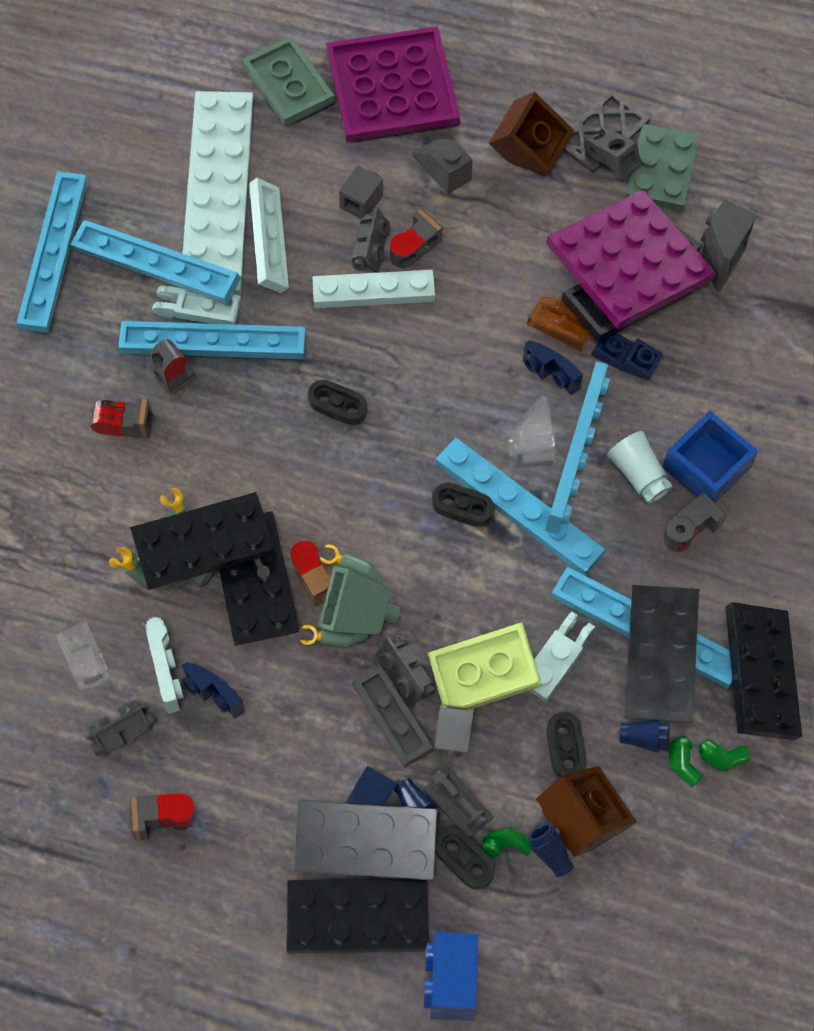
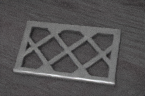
M613 90L571 126L574 129L572 135H579L580 146H569L566 144L563 149L566 154L593 174L603 164L601 161L592 163L585 158V153L587 152L584 148V135H595L600 129L604 128V117H620L621 127L608 129L629 139H632L641 130L642 123L648 124L650 122L648 116ZM610 100H613L619 105V110H603V106ZM634 116L639 120L634 127H626L625 117ZM591 117H599V128H583V124Z

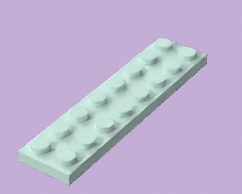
M195 91L183 254L238 272L241 279L233 294L241 296L254 101L253 92Z

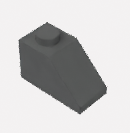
M435 138L413 152V157L447 194L452 193L471 180L473 159L453 139Z

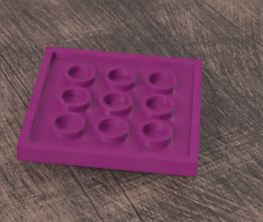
M438 26L326 43L346 142L460 125V114Z
M644 190L548 235L546 240L547 246L617 329L713 281L716 274Z

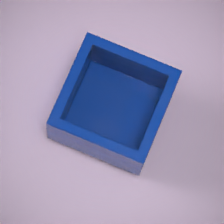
M708 411L667 450L663 468L697 497L705 492L716 503L752 468L758 450L712 411Z
M435 932L434 943H427L425 972H432V980L425 979L424 1008H431L430 1019L474 1020L477 996L478 934Z

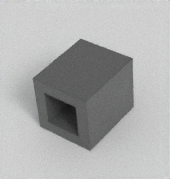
M357 166L339 190L340 208L360 219L365 214H370L383 196V178L372 170H365Z
M446 704L440 705L434 748L441 749L442 755L461 757V752L468 753L474 708Z

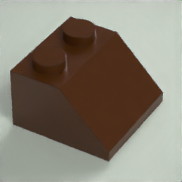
M532 92L513 101L489 144L509 163L547 175L551 172L574 129L536 92Z
M599 765L563 775L536 798L542 807L544 816L555 828L560 830L565 847L574 857L594 850L637 822Z

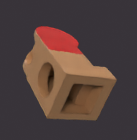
M310 541L297 542L293 545L290 552L292 566L316 607L325 602L332 573L327 574L320 562L319 551L314 543Z

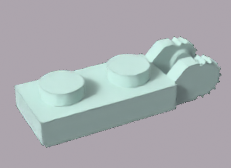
M162 285L158 287L157 297L177 303L155 302L152 311L155 315L166 318L175 317L209 324L236 325L241 305V296L233 294L228 304L183 288Z
M574 612L569 613L559 630L554 631L534 659L542 687L530 690L529 692L544 702L549 700L581 655L583 646L595 629L594 625L588 623L583 627L575 642L566 637L567 633L577 622L578 615Z
M156 616V618H149V621L145 624V629L166 712L170 714L180 711L178 699L184 697L179 678L172 680L170 669L176 668L172 649L166 650L170 644L166 625L161 618Z

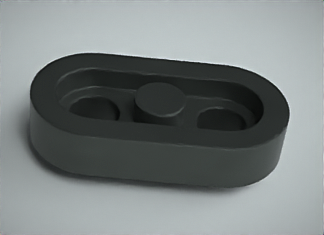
M318 380L309 387L308 401L313 410L348 425L359 424L366 418L367 401L362 394L329 380ZM321 397L329 398L326 402H322L319 399ZM353 408L356 409L357 412L351 414L348 413L347 410Z
M451 482L439 484L432 493V506L442 516L474 527L485 526L493 518L494 503L484 493ZM445 499H450L453 501V503L451 505H445L442 501ZM475 509H479L483 512V514L477 516L474 515L472 511Z
M569 712L556 713L550 718L546 733L552 769L561 778L563 775L584 770L587 758L581 724L578 718ZM559 728H566L569 731V735L560 736L557 730ZM571 760L575 767L567 769L563 766L562 762Z
M451 827L442 830L436 838L437 857L467 887L478 890L487 887L492 882L495 872L492 859L464 831ZM449 843H455L459 849L455 853H450L445 847ZM474 867H479L482 869L483 875L478 878L473 877L470 870Z

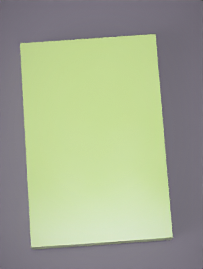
M522 622L428 652L442 704L477 708L542 687Z

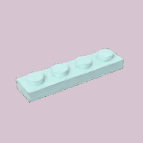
M256 178L249 183L258 284L282 293L289 288L280 189L275 185Z
M433 270L312 276L314 308L435 302Z

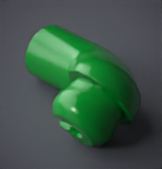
M680 736L672 740L669 746V766L671 770L693 788L703 775L690 764V750L693 748L692 741L686 736Z
M706 740L699 746L702 760L719 771H727L751 761L749 751L745 746L727 751L712 740Z
M510 827L489 832L483 839L482 850L489 857H497L501 850L508 847L526 856L532 851L529 848L530 841L528 836Z

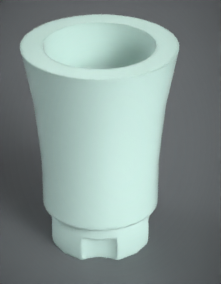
M638 431L629 435L607 453V457L620 469L638 495H642L647 504L660 500L673 489V485L667 478L668 474L651 449L644 431Z

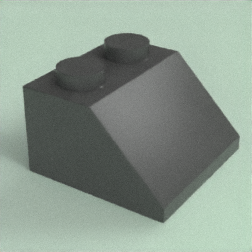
M725 199L718 210L713 208L705 222V225L708 226L701 237V241L704 242L701 255L716 272L712 284L714 289L721 292L745 252L757 216Z

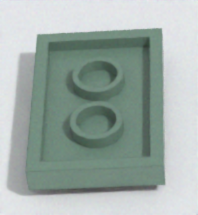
M292 36L242 59L243 68L284 126H288L335 103L334 94Z
M642 123L637 145L641 166L631 173L626 198L644 190L658 207L683 212L700 134Z

